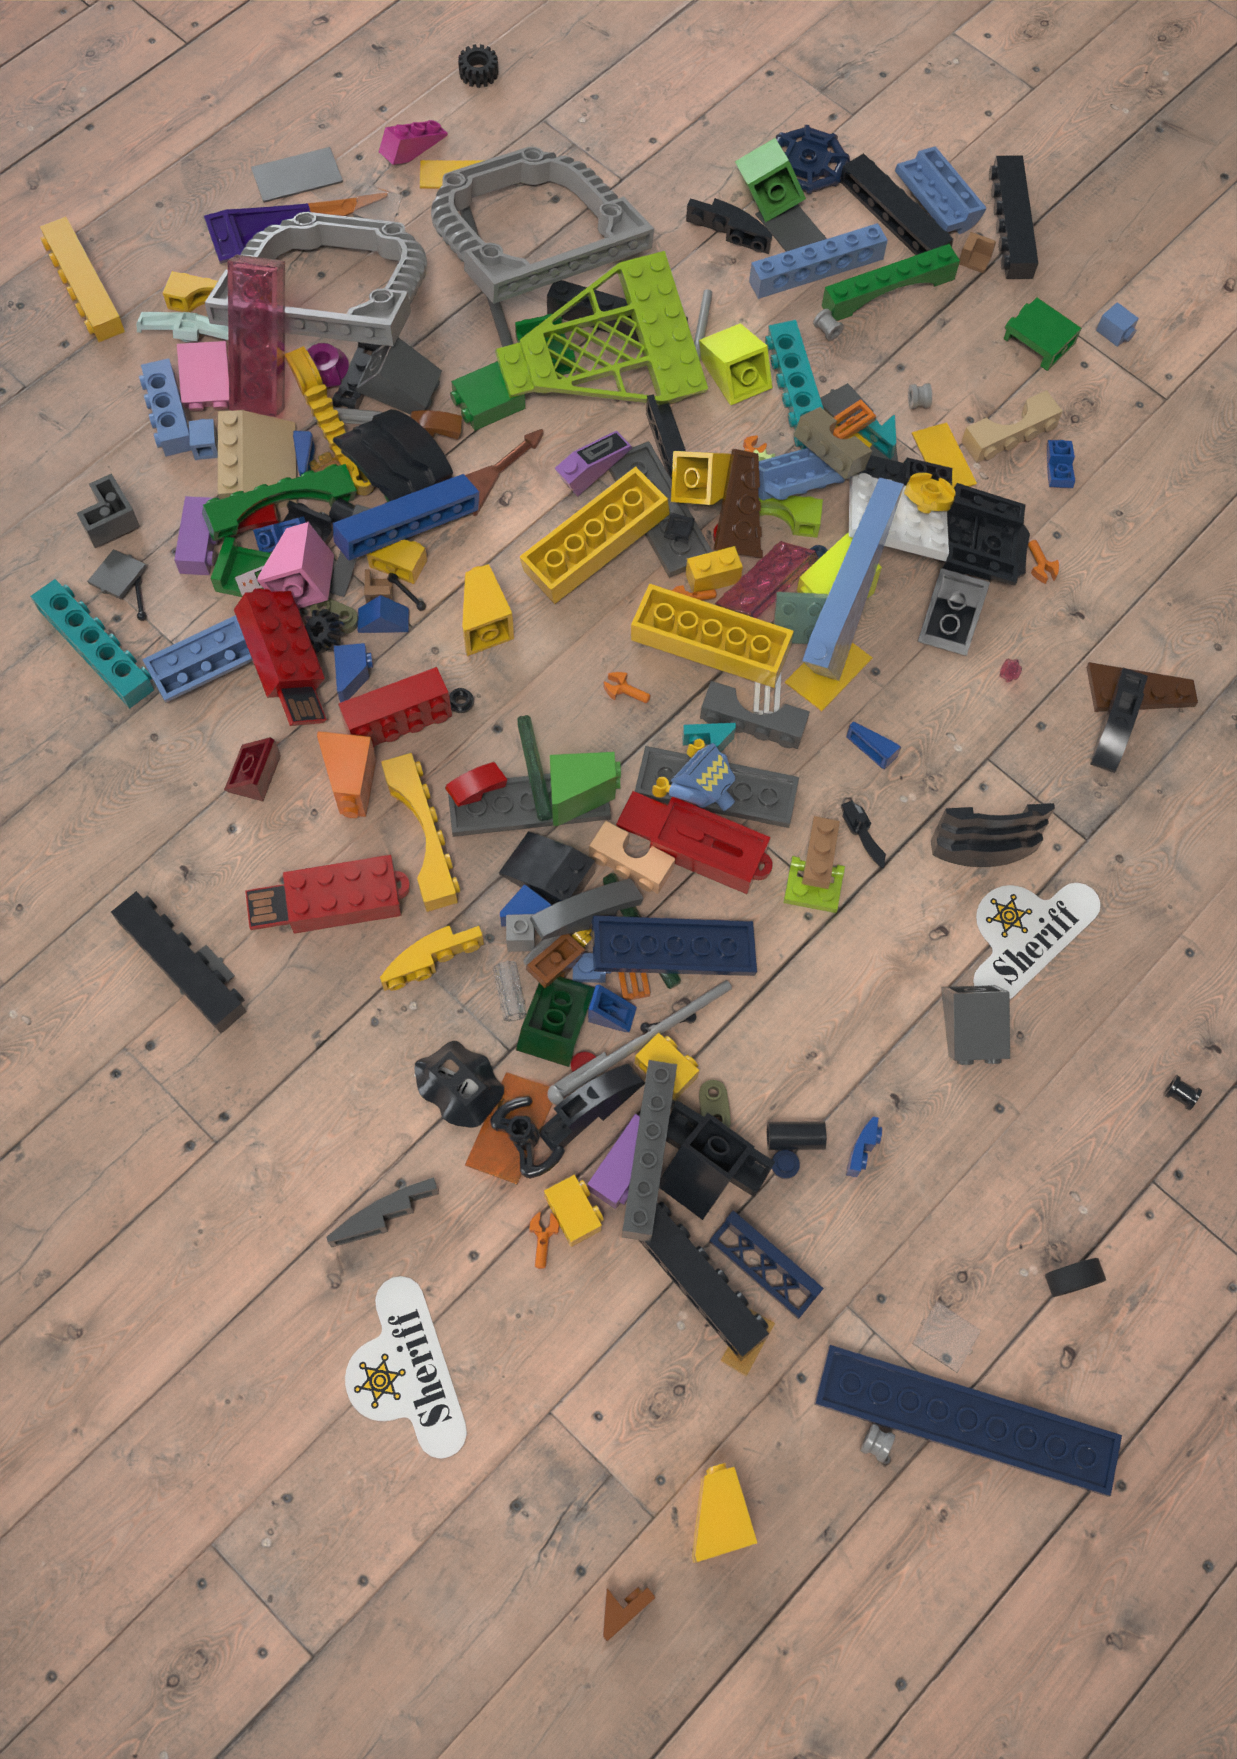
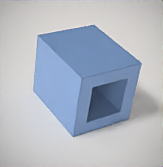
M1117 302L1102 315L1096 331L1118 347L1125 340L1127 342L1131 340L1137 331L1135 327L1139 318Z
M199 419L189 421L190 447L194 459L218 458V432L214 420Z

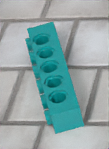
M791 320L768 325V336H765V344L768 346V351L771 350L772 352L770 356L773 370L777 369L778 372L776 374L778 388H782L784 392L782 393L784 408L788 407L790 412L788 413L789 425L796 430L802 415L819 407L823 410L824 408L797 321ZM794 436L796 447H800L801 450L808 448Z
M54 579L30 596L37 610L129 709L154 691L150 682L152 680L150 673L144 667L138 668L135 664L137 663L136 659L128 650L123 652L120 648L121 643L112 633L108 635L104 631L106 628L97 617L92 618L89 615L91 613L81 600L77 602L74 599L75 594L68 585L62 586Z

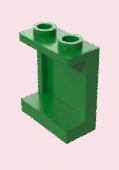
M1036 297L1030 304L1026 303L1022 307L1016 318L1011 317L1005 325L1006 333L1004 340L1008 342L1014 336L1043 356L1040 366L1048 371L1076 344L1082 328Z
M552 314L515 322L517 343ZM562 316L553 322V325L562 323ZM565 333L560 334L561 337L566 339ZM552 339L548 346L549 349L558 354H561L565 347L564 344L555 339ZM567 347L563 357L576 363L574 351ZM551 357L553 366H555L557 359ZM559 362L555 371L565 375L570 374L573 368Z
M225 536L210 578L215 592L242 597L235 577L264 566L272 553L238 547L235 538Z

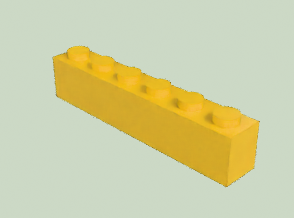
M67 217L40 226L43 237H40L43 247L46 251H51L48 255L54 268H60L57 272L62 283H68L69 286L66 289L71 300H77L78 303L75 304V307L80 317H86L87 320L84 321V324L89 334H95L98 342H102L124 333L125 330L120 316Z

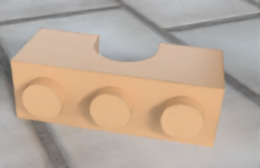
M605 821L589 845V856L595 860L596 864L612 868L621 878H631L637 882L641 889L659 894L674 870L675 858L653 846L641 858L628 856L624 849L628 845L629 833Z

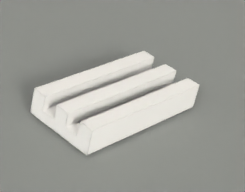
M781 673L774 688L773 712L769 711L770 687L765 685L764 707L762 711L759 710L760 683L754 682V714L767 715L779 710Z

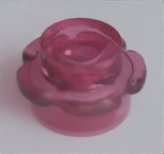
M1007 658L1004 661L1000 670V677L1006 679L1005 682L1008 683L1019 678L1022 671L1019 660Z

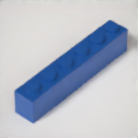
M464 474L333 523L334 543L350 561L478 511L479 491Z

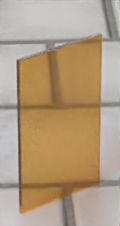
M506 1072L501 1082L504 1086V1095L484 1121L465 1166L518 1185L522 1176L520 1173L519 1152L507 1133L496 1131L492 1128L490 1123L491 1116L506 1102L518 1097L530 1096L533 1100L532 1105L513 1110L505 1118L512 1119L515 1116L526 1115L534 1122L540 1134L553 1103L549 1101L547 1095L550 1087Z

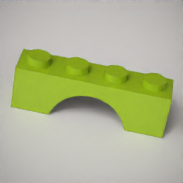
M793 495L783 500L775 499L774 497L765 500L759 498V501H761L760 516L771 515L782 519L789 525L793 535L818 537L823 499Z

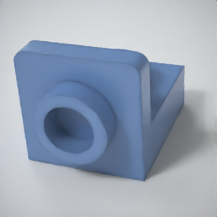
M584 953L573 967V981L605 983L606 974H611V972L594 971L593 953Z

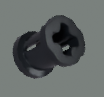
M1176 1075L1168 1085L1164 1096L1174 1098L1184 1104L1185 1109L1191 1110L1201 1096L1202 1089L1191 1087L1181 1081L1180 1076Z

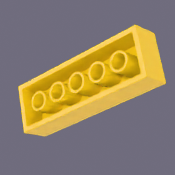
M634 467L519 556L523 571L556 604L670 515L668 498L637 467Z
M650 583L631 623L632 641L772 688L776 686L790 651L794 632L793 630Z

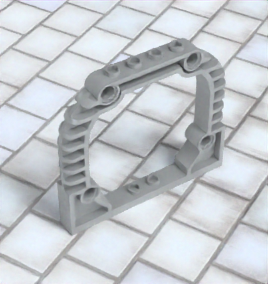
M526 147L444 174L442 186L437 191L436 198L431 207V219L436 232L440 237H443L444 242L464 262V271L493 304L651 249L653 243L654 228L625 197L618 198L613 191H610L609 186L603 183V180L591 168H587L586 164L581 161L574 162L573 158L566 155L556 158L554 152H543L537 147ZM551 181L567 187L599 218L598 231L605 236V239L530 264L524 258L504 254L502 247L496 243H485L461 217L458 211L468 207L472 203L473 197L519 182L536 185Z
M302 212L297 214L294 219L283 220L281 225L268 226L264 231L258 232L254 235L253 239L248 241L231 270L224 271L205 301L209 323L394 346L411 313L410 304L426 276L427 257L421 244L405 231V226L402 223ZM321 245L378 251L379 255L383 258L399 261L386 287L372 291L369 295V301L349 308L347 314L259 303L258 283L269 265L279 255L291 249L310 250Z

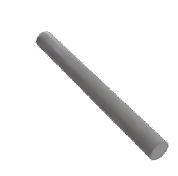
M709 289L703 291L694 340L699 360L701 359L699 340L705 337L713 294Z

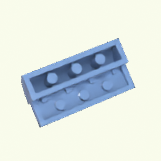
M936 146L918 151L915 159L897 164L895 169L897 175L932 218H934L936 223L945 231L956 230L960 235L971 229L985 213L986 206Z
M809 448L759 461L760 487L758 492L759 498L762 500L772 497L783 500L787 499L790 495L805 494L808 490L814 488H825L828 484L845 481L841 475Z
M236 615L142 659L165 703L253 661Z

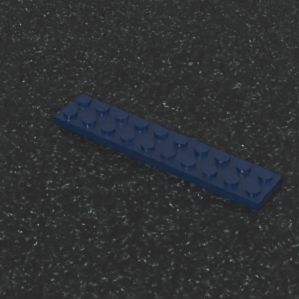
M833 1345L828 1346L814 1405L1106 1497L1111 1496L1122 1435Z

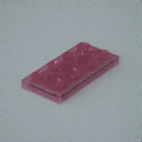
M780 541L751 570L743 575L730 590L726 591L715 604L757 619L776 600V592H785L818 560L816 551Z

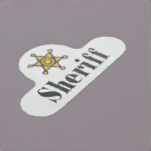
M1081 883L1066 885L1049 900H1042L1033 892L1014 885L1001 886L990 891L978 906L976 920L980 933L992 947V954L975 972L974 986L996 985L1009 991L1010 999L1013 998L1096 918L1100 911V900L1096 892L1086 884Z
M403 1276L393 1277L382 1284L378 1289L375 1299L382 1332L379 1337L361 1346L351 1357L345 1374L346 1391L354 1408L363 1416L376 1421L408 1418L413 1424L418 1442L423 1451L431 1457L439 1459L451 1457L465 1443L467 1435L466 1423L423 1292L419 1285L411 1278Z

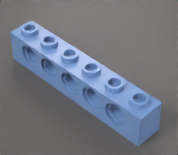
M878 223L751 262L749 283L758 299L883 260L888 240Z

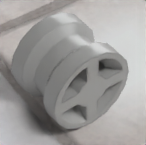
M929 383L923 386L909 385L908 404L910 409H916L918 406H923L924 408L931 407L932 388Z
M873 1423L864 1438L860 1451L864 1454L871 1453L875 1455L876 1460L883 1463L890 1452L895 1435L891 1432L884 1433L880 1431L879 1426Z

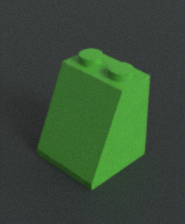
M776 138L735 161L765 222L806 199L794 170Z
M615 752L550 755L553 826L564 824L615 799L616 789L621 788L620 761L615 762Z

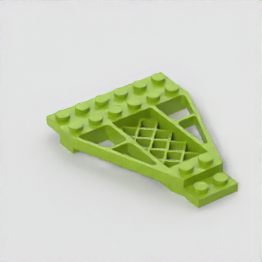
M665 251L618 263L521 338L519 343L495 350L510 398L531 392L545 394L556 392L646 403L648 395L627 393L625 391L620 375L622 372L644 366L648 367L656 392L654 397L659 405L676 403L686 397L704 393L708 390ZM615 274H618L628 306L603 312L599 309L594 291ZM589 297L594 315L553 325V322L584 298ZM618 319L614 328L605 324V322ZM620 320L633 327L629 336L616 330ZM595 325L591 334L582 329ZM598 326L610 333L606 342L593 336ZM635 329L639 342L631 338ZM572 331L568 340L560 336V334ZM575 332L588 339L584 348L571 342ZM612 335L625 341L621 351L608 344ZM552 339L565 345L561 354L548 348ZM590 341L603 348L598 357L586 351ZM627 343L640 350L636 359L623 353ZM567 347L580 353L576 363L563 357ZM605 349L618 356L614 365L600 359ZM582 356L595 362L591 371L578 365ZM551 357L557 359L555 366H553ZM620 358L625 360V362L618 363ZM559 362L573 368L568 377L555 371ZM597 364L603 366V368L595 370ZM575 370L581 373L572 376ZM613 375L618 391L576 387L575 385Z

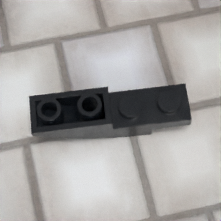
M690 198L687 204L686 222L726 233V241L766 254L770 253L771 232L749 213L716 198L712 205Z
M871 455L865 470L857 474L865 473L873 478L879 479L880 477L902 483L906 486L913 474L929 473L932 474L931 479L939 481V478H942L952 485L953 468L908 457L902 463Z
M1124 667L1120 671L1090 765L1113 773L1116 772L1144 697L1143 691L1148 678L1147 675Z
M629 1064L622 1065L596 1077L553 1108L557 1114L538 1130L540 1137L552 1152L557 1146L565 1147L598 1117L604 1121L637 1092L645 1082Z

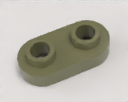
M331 598L310 606L311 614L312 610L321 611L322 609L319 608L326 606L325 609L337 613L340 616L339 621L345 624L340 629L345 634L352 633L358 627L357 612L353 608ZM343 616H349L347 619H341Z
M708 1080L702 1084L699 1090L700 1113L703 1117L707 1113L714 1117H719L723 1124L730 1127L731 1118L727 1089L720 1081ZM714 1089L718 1092V1096L711 1097L708 1091Z

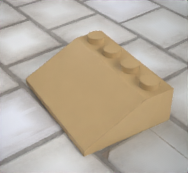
M244 410L218 411V497L224 499L237 491H244V493L252 491L255 487L262 484L273 485L286 477L291 479L297 478V459L293 439L296 423ZM297 499L275 503V508L287 507L289 501L297 503Z

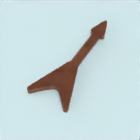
M543 429L524 435V441L495 465L465 475L479 491L478 511L472 513L473 516L478 515L499 478V473L531 447L535 449L543 436Z

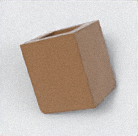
M970 232L963 246L959 265L984 273L992 257L996 241Z
M365 569L364 596L366 603L380 595L392 600L393 583L387 579H372L370 569Z

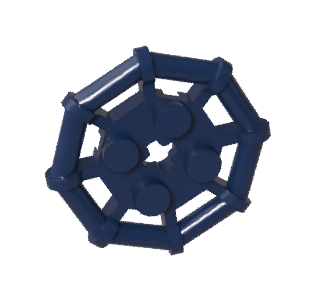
M804 125L802 128L786 133L780 132L776 135V140L781 148L787 147L784 153L795 175L806 179V181L798 179L802 190L806 191V194H812V191L831 185L837 186L841 182L843 165L850 162V156L845 153L835 133L829 134L811 128L810 125ZM832 147L835 153H832L831 150L828 151L827 148ZM831 163H837L834 171L829 167Z

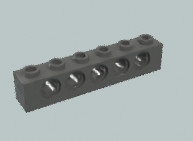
M648 1061L622 1238L651 1242L677 1064Z

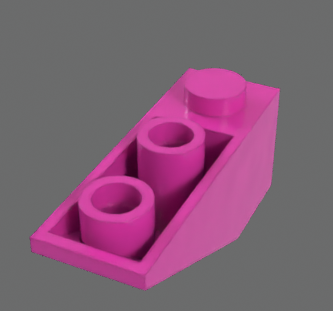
M434 120L385 127L378 152L393 165L408 163L447 137L448 132Z

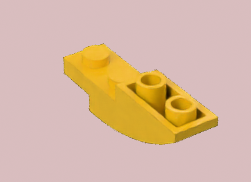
M446 926L421 938L403 951L380 976L384 991L389 989L391 991L399 990L406 983L414 980L418 982L427 980L432 974L436 973L434 962H447L456 954L462 952L472 953L478 950L480 946L484 945L480 927L477 926L453 935L450 926Z

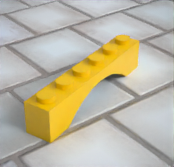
M412 753L381 761L390 795L412 811L420 822L426 837L425 857L417 877L426 912L458 903L456 894L460 893L457 878H451L449 870L453 869L449 853L443 854L441 846L445 845L442 831H436L434 823L438 822L434 807L429 808L427 800L431 799L427 784L422 785L419 778L424 776L420 761L414 762Z

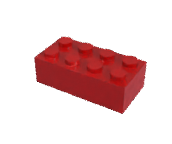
M437 667L338 703L347 734L371 737L373 748L384 742H393L400 736L410 732L417 733L431 724L443 723L452 717L449 692Z

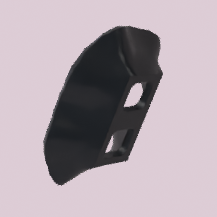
M451 1041L445 1044L429 1057L421 1058L415 1063L414 1070L419 1094L426 1101L438 1106L443 1119L450 1124L468 1128L480 1126L504 1095V1086L494 1075L488 1058L465 1049L458 1041ZM447 1060H452L459 1067V1070L450 1079H445L438 1072V1069ZM471 1079L478 1086V1090L470 1098L466 1099L457 1091V1088L465 1080Z

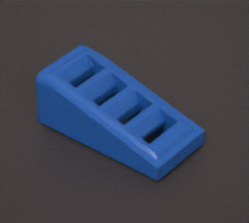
M293 431L300 477L303 473L312 471L316 445L313 434L309 431Z
M854 721L849 726L846 738L882 769L885 770L898 757L901 746Z

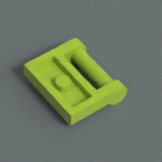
M792 856L783 903L836 913L845 866H833L831 877H834L833 883H830L829 889L802 884L803 877H798L797 872H804L806 861L800 860V857Z

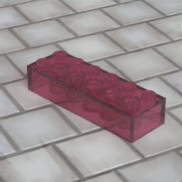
M237 254L228 260L229 411L244 410L277 417L285 409V261Z

